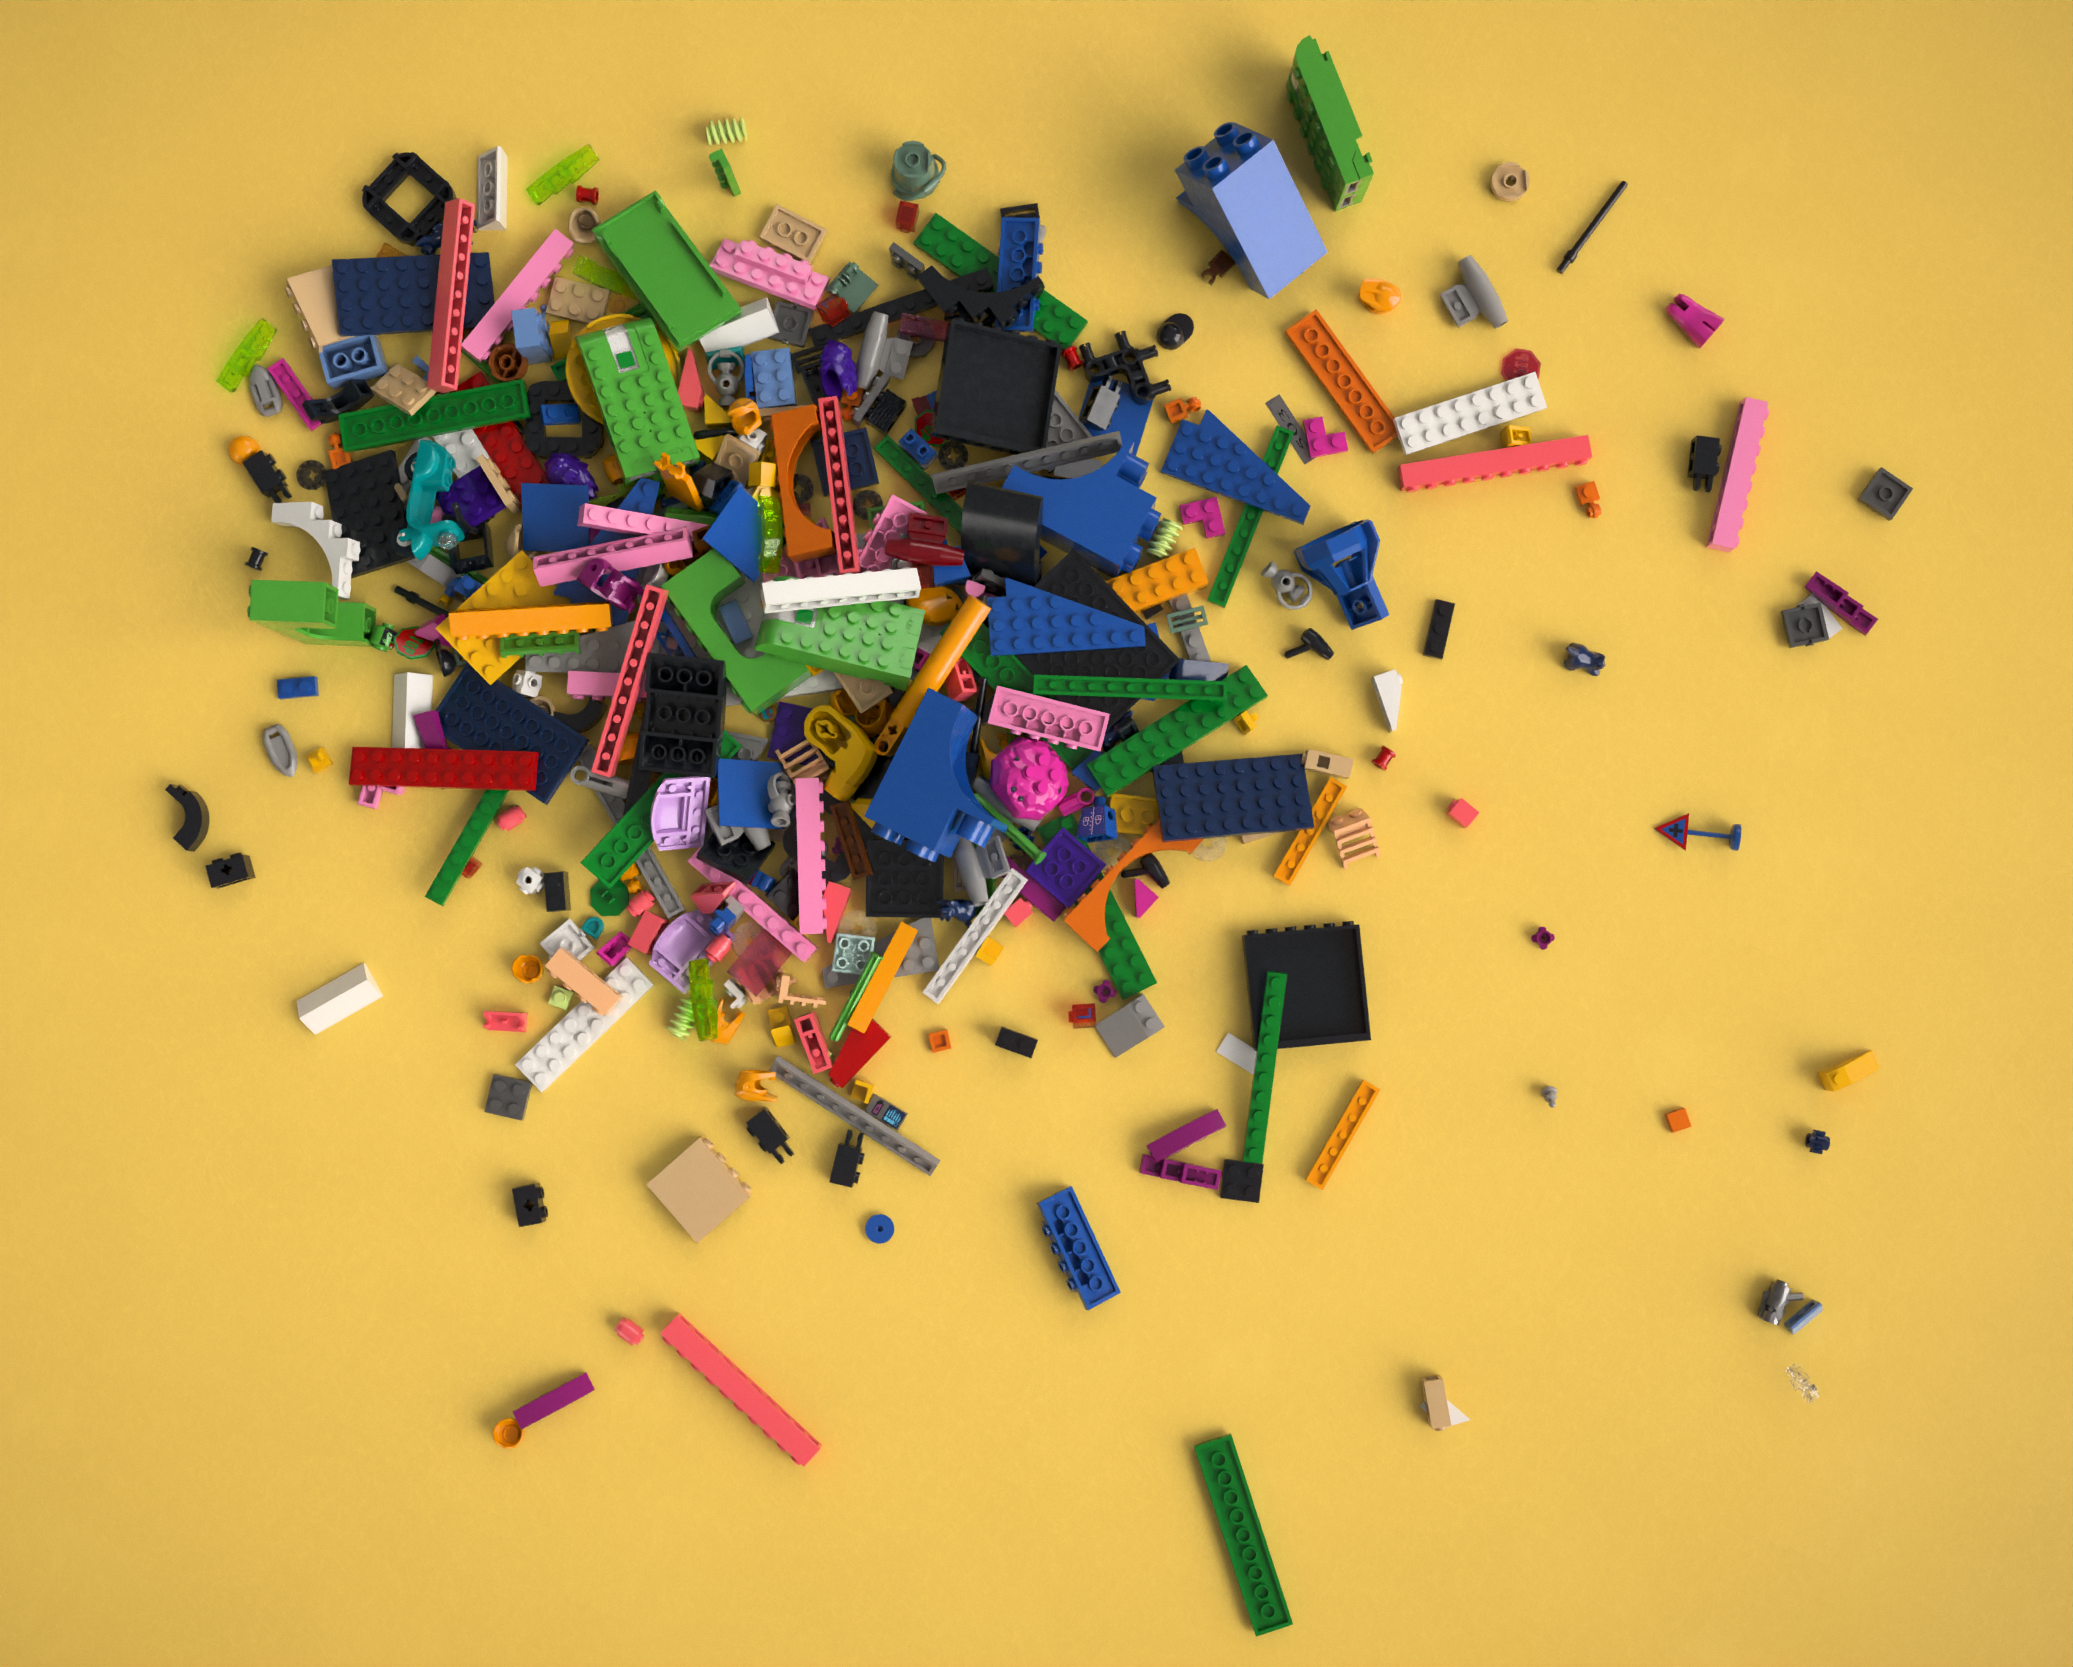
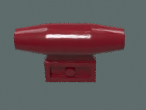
M910 513L907 530L910 539H887L885 555L906 562L932 566H962L964 550L943 544L947 535L948 518Z

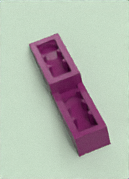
M427 711L413 716L426 749H451L447 748L438 711Z

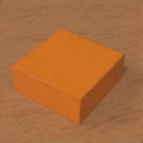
M948 1030L928 1034L932 1053L951 1049Z
M1685 1108L1665 1114L1672 1133L1692 1127Z

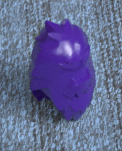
M828 340L822 349L820 357V379L823 392L828 397L837 396L840 399L845 389L848 396H851L853 392H856L858 382L855 363L852 360V350L842 342Z
M552 453L550 458L544 463L547 481L550 484L588 485L589 501H597L595 491L598 492L599 489L595 479L587 470L588 464L573 457L572 454Z

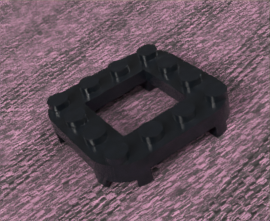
M397 152L392 156L394 160L371 185L363 187V207L400 242L416 246L415 243L425 235H430L432 228L444 220L445 202L457 199L450 184L416 153L405 152L398 154ZM409 175L434 196L411 223L403 219L385 203L389 196Z
M541 381L530 385L527 398L531 418L525 419V441L530 451L541 459L550 458L552 453H568L576 458L591 459L592 456L596 455L603 448V425L594 421L583 411L582 437H546V426H542L539 406L546 405L548 402L575 401L570 393L567 381Z
M823 790V793H819V800L823 801L824 810L832 815L830 806L842 801L833 797L826 790ZM853 810L866 850L867 839L873 840L875 833L871 832L872 828ZM795 817L784 833L783 847L786 853L798 862L797 820ZM844 850L835 862L821 854V859H825V871H822V879L830 882H840L850 875L851 872Z

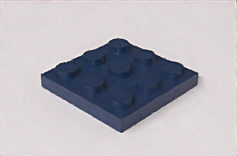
M866 427L844 432L851 490L880 484ZM823 438L811 440L824 497L830 496Z

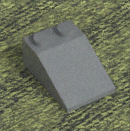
M1141 994L1094 1025L1115 1058L1165 1027L1144 994Z

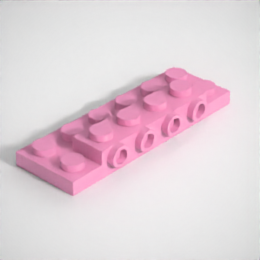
M724 238L710 264V267L716 274L816 310L830 280L827 276L813 272L812 266L806 260L797 261L792 259L787 253L782 255L775 253L771 247H759L752 240L747 242L742 240L738 244Z
M891 494L881 514L877 512L872 521L875 526L872 531L868 530L863 540L866 543L864 547L858 548L861 573L889 569L892 557L885 555L887 539H898L900 532L908 535L910 513L926 515L927 512Z
M997 686L988 723L1009 728V733L1021 735V732L1029 734V738L1040 740V737L1048 738L1047 742L1058 745L1060 741L1066 743L1068 748L1077 750V747L1080 746L1101 752L1110 714Z

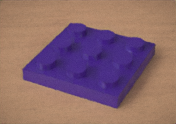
M481 466L452 482L448 492H436V499L444 514L454 516L451 505L453 502H457L463 517L472 526H477L506 508Z
M779 702L767 755L768 758L780 760L775 752L779 749L780 753L783 754L806 740L804 722L813 708ZM810 744L806 746L805 748L786 758L785 761L791 762L792 760L796 759L797 757L801 756L807 751L813 749L812 745ZM819 749L823 758L826 760L825 753L821 749ZM814 754L799 763V765L805 766L819 757L817 754Z
M1062 827L1042 850V852H1046L1045 858L1037 865L1033 861L1025 872L1069 909L1106 864Z

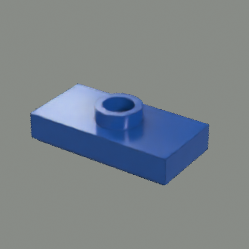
M730 480L709 510L713 514L719 515L737 488L740 486L744 489L745 486L740 482Z

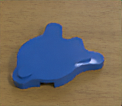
M746 354L744 359L746 398H750L755 402V396H750L751 392H755L752 357L750 354Z

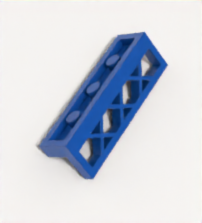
M664 607L660 622H665L667 631L666 634L658 631L656 634L668 655H673L671 652H675V656H678V653L685 654L686 657L697 658L668 610ZM668 637L675 638L677 641L676 650L668 648Z

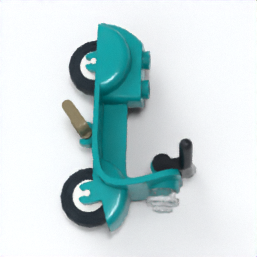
M420 440L418 452L410 455L405 462L404 472L407 478L412 481L409 497L399 483L394 486L400 499L406 505L405 510L408 523L398 526L392 532L390 545L398 555L402 557L416 556L419 561L427 556L432 547L441 546L448 550L456 547L457 543L465 538L464 532L479 533V528L470 525L463 517L457 502H453L451 505L454 516L445 514L442 517V521L431 524L436 492L449 491L453 481V469L456 466L455 459L442 445L434 441Z

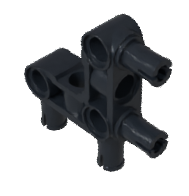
M1121 331V335L1120 332L1114 335L1120 349L1119 351L1096 358L1090 343H1085L1086 346L1084 344L1079 346L1084 360L1085 377L1089 382L1103 381L1108 374L1110 376L1119 373L1124 374L1130 385L1129 391L1138 405H1145L1150 400H1153L1156 395L1171 391L1168 379L1152 384L1149 382L1143 361L1158 357L1155 345L1141 350L1134 349L1133 346H1130L1126 331ZM1132 357L1134 361L1127 362L1125 358ZM1097 369L1098 373L1092 374L1089 372V370ZM1144 391L1147 396L1141 397L1138 395V392Z

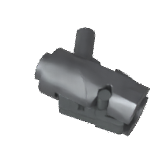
M1778 1279L1776 1282L1772 1281L1769 1290L1763 1291L1758 1312L1759 1318L1779 1325L1786 1312L1784 1310L1785 1305H1788L1790 1301L1803 1300V1293H1790L1789 1283Z

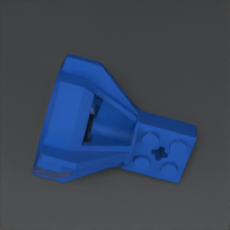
M1369 519L1352 522L1294 550L1301 570L1328 587L1337 596L1351 630L1382 620L1389 615L1373 577L1380 539L1373 522ZM1351 555V559L1343 560L1337 563L1336 566L1332 565V563Z

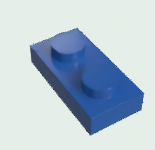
M577 404L539 406L542 426L571 425L581 422Z
M317 677L277 680L278 699L319 696Z

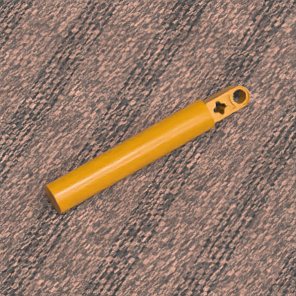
M969 594L876 740L874 747L877 750V754L893 756L896 753L927 689L930 688L938 692L992 609L991 607ZM887 742L888 750L885 752L883 746Z

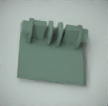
M849 261L825 290L850 311L856 313L878 287V284L862 272L855 262L851 263Z

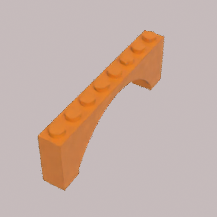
M815 404L771 414L772 422H770V428L774 434L772 445L776 451L774 462L778 468L776 479L780 486L778 496L783 508L781 510V518L785 525L783 535L787 541V546H785L786 555L796 563L837 553L835 533L830 528L824 529L815 525L803 515L795 499L793 487L794 471L798 458L810 438L819 429H822L820 411Z
M1158 820L1154 825L1150 823L1143 830L1145 835L1141 839L1137 837L1130 844L1131 850L1128 853L1123 851L1117 858L1119 862L1114 867L1110 865L1103 872L1106 876L1101 881L1097 879L1090 886L1092 891L1088 895L1083 893L1077 900L1079 904L1075 909L1070 907L1064 913L1066 918L1063 921L1091 948L1098 952L1110 939L1105 926V906L1111 885L1121 870L1135 859L1157 851L1177 850L1185 851L1190 855L1203 839L1162 842L1160 821Z

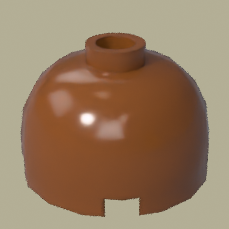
M504 343V345L495 347L490 353L488 360L492 375L504 382L522 379L527 373L529 366L528 359L523 357L516 349V346L510 343Z

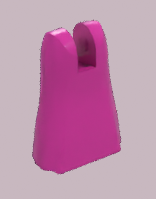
M1680 293L1674 298V302L1677 305L1669 303L1665 308L1667 313L1699 348L1705 344L1725 320L1699 305L1688 296Z

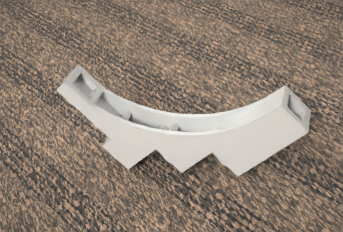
M314 502L273 503L271 522L281 526L299 527L313 536L322 547L328 559L332 572V586L339 589L338 598L350 599L352 561H359L360 542L350 538H341L342 524L332 520H323L324 512L322 505Z

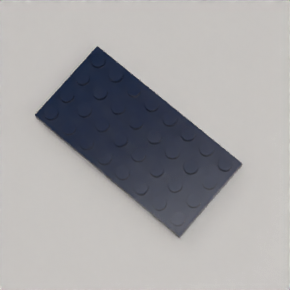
M489 252L470 253L463 330H473L494 305ZM440 255L333 259L332 267L340 337L433 332Z
M468 662L435 710L438 711L444 737L463 750L538 752L536 790L526 792L548 805L590 741L499 680L490 685Z
M1302 754L1153 766L1152 773L1162 842L1313 829L1314 822L1304 765L1301 764Z

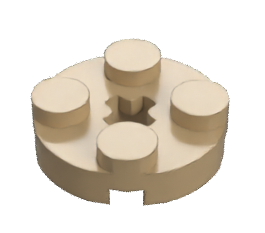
M1506 162L1495 170L1491 177L1490 185L1496 199L1511 202L1523 197L1529 187L1530 178L1528 172L1523 170L1518 163ZM1508 178L1515 182L1512 186L1506 184Z

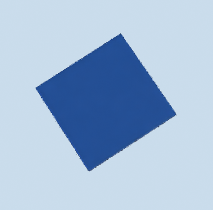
M1112 379L1111 384L1109 386L1110 390L1112 389L1114 383L1117 380ZM1103 381L1089 383L1078 419L1082 415L1093 387L1101 385ZM1121 382V389L1118 393L1120 395L1119 405L1111 416L1110 426L1106 430L1096 431L1086 424H1082L1093 437L1119 431L1122 446L1127 438L1134 441L1132 454L1136 456L1153 400H1150L1145 405H1138L1129 391L1130 385ZM1144 391L1138 392V395L1141 397L1147 396Z
M521 483L523 550L560 552L590 545L589 527L577 526L579 507L585 503L589 504L588 485Z
M739 486L702 539L754 583L785 539L783 535L785 525Z
M720 758L717 769L719 826L784 830L785 827H776L771 823L773 814L768 809L771 799L767 789L770 777L776 773H783L782 763Z

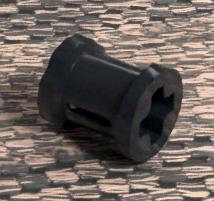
M251 547L252 553L248 562H245V565L262 571L261 565L265 556H268V553Z

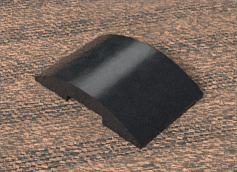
M968 481L962 513L961 549L964 550V561L970 572V577L982 569H989L1001 578H1009L1034 587L1041 580L1042 561H1039L1040 533L1043 528V497Z
M648 653L645 692H647L644 731H641L638 770L715 778L725 725V661Z

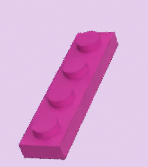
M282 358L267 368L308 428L314 431L322 424L319 420L311 421L302 404L306 400H313V398L287 361Z

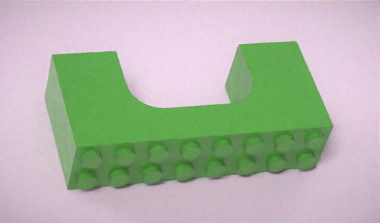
M712 549L661 586L663 589L669 590L667 601L671 605L675 604L673 609L683 621H687L684 625L693 636H698L695 640L705 652L708 650L709 654H707V657L709 659L725 661L726 682L730 681L732 684L729 686L738 698L741 697L743 699L740 703L749 713L753 712L757 716L813 675L804 664L776 658L773 654L765 653L758 658H746L739 653L719 625L716 611L724 598L746 582L729 561Z
M252 580V584L249 586V596L251 597L247 610L249 620L304 644L372 647L373 644L369 639L376 625L375 608L366 603L338 602L339 589L326 582Z

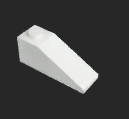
M1396 669L1371 678L1389 732H1393L1397 728L1402 690L1401 684H1403L1400 673L1396 672Z

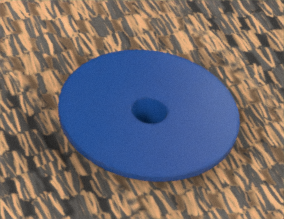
M874 1215L866 1223V1235L874 1243H885L894 1234V1224L886 1215Z

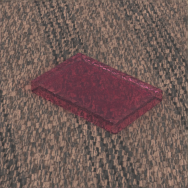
M763 928L726 972L754 996H757L791 956L792 952Z

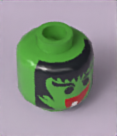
M384 622L382 626H374L369 639L373 644L372 647L384 652L392 650L394 648L393 638L397 635V632L393 630L394 626Z

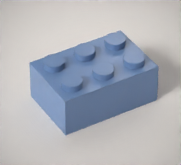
M535 308L512 310L515 346L519 353L528 359L529 364L552 362L554 352L549 338L550 325L547 324L546 320L542 318V315Z
M376 335L355 336L323 346V351L319 353L326 382L334 390L345 387L351 380L367 381L384 376L388 372L381 342Z
M780 348L751 352L758 409L797 406L790 349Z

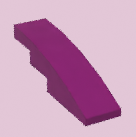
M1817 571L1805 586L1829 610L1865 636L1878 620V618L1864 610L1862 604L1848 596L1849 593Z
M1006 855L1010 870L1014 868L1028 879L1020 893L1049 919L1055 922L1066 907Z
M1218 1109L1155 1140L1146 1147L1154 1162L1157 1163L1225 1128L1226 1124Z
M1142 1154L1139 1169L1140 1174L1218 1190L1222 1173L1221 1170L1167 1158L1155 1163L1152 1156L1148 1154Z
M585 1372L514 1410L513 1414L520 1428L523 1429L595 1389Z

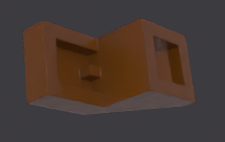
M711 525L692 531L694 544H692L693 557L683 560L686 567L708 553L711 546L702 538Z

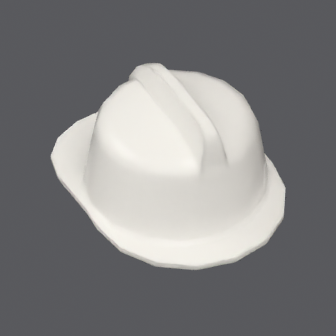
M661 564L643 567L641 587L645 589L646 584L662 588L661 585L667 582L669 573Z

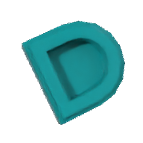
M590 917L580 929L597 940L604 930V922L598 917Z

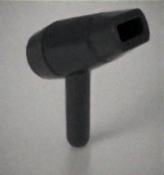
M1312 628L1305 630L1301 635L1300 639L1304 643L1303 645L1284 653L1285 658H1291L1312 650L1326 660H1329L1334 655L1327 642Z
M1152 853L1146 854L1141 858L1140 864L1142 868L1121 872L1122 878L1148 874L1162 889L1170 884V880L1161 863Z

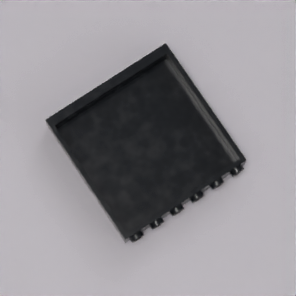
M962 318L951 319L947 323L930 436L1013 455L1046 448L1062 345L1056 344L1054 340H1039L1034 335L1022 336L1017 331H1002L1000 327H985L984 324L979 322L968 323Z
M1354 921L1342 922V926L1335 927V923L1323 924V928H1316V925H1305L1304 930H1297L1296 926L1285 927L1283 932H1277V928L1266 929V933L1258 934V930L1246 931L1247 935H1242L1254 1051H1257L1267 971L1287 973L1278 1049L1371 1040L1359 924L1354 925Z

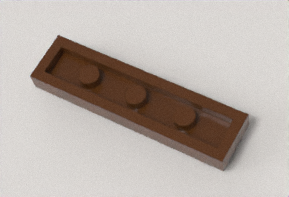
M850 800L830 806L853 880L873 874Z

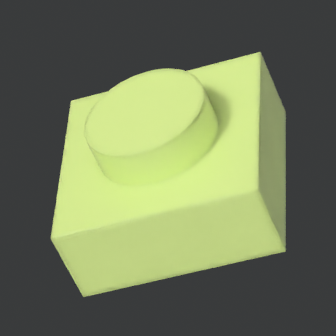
M554 985L548 1004L568 1010L574 991Z

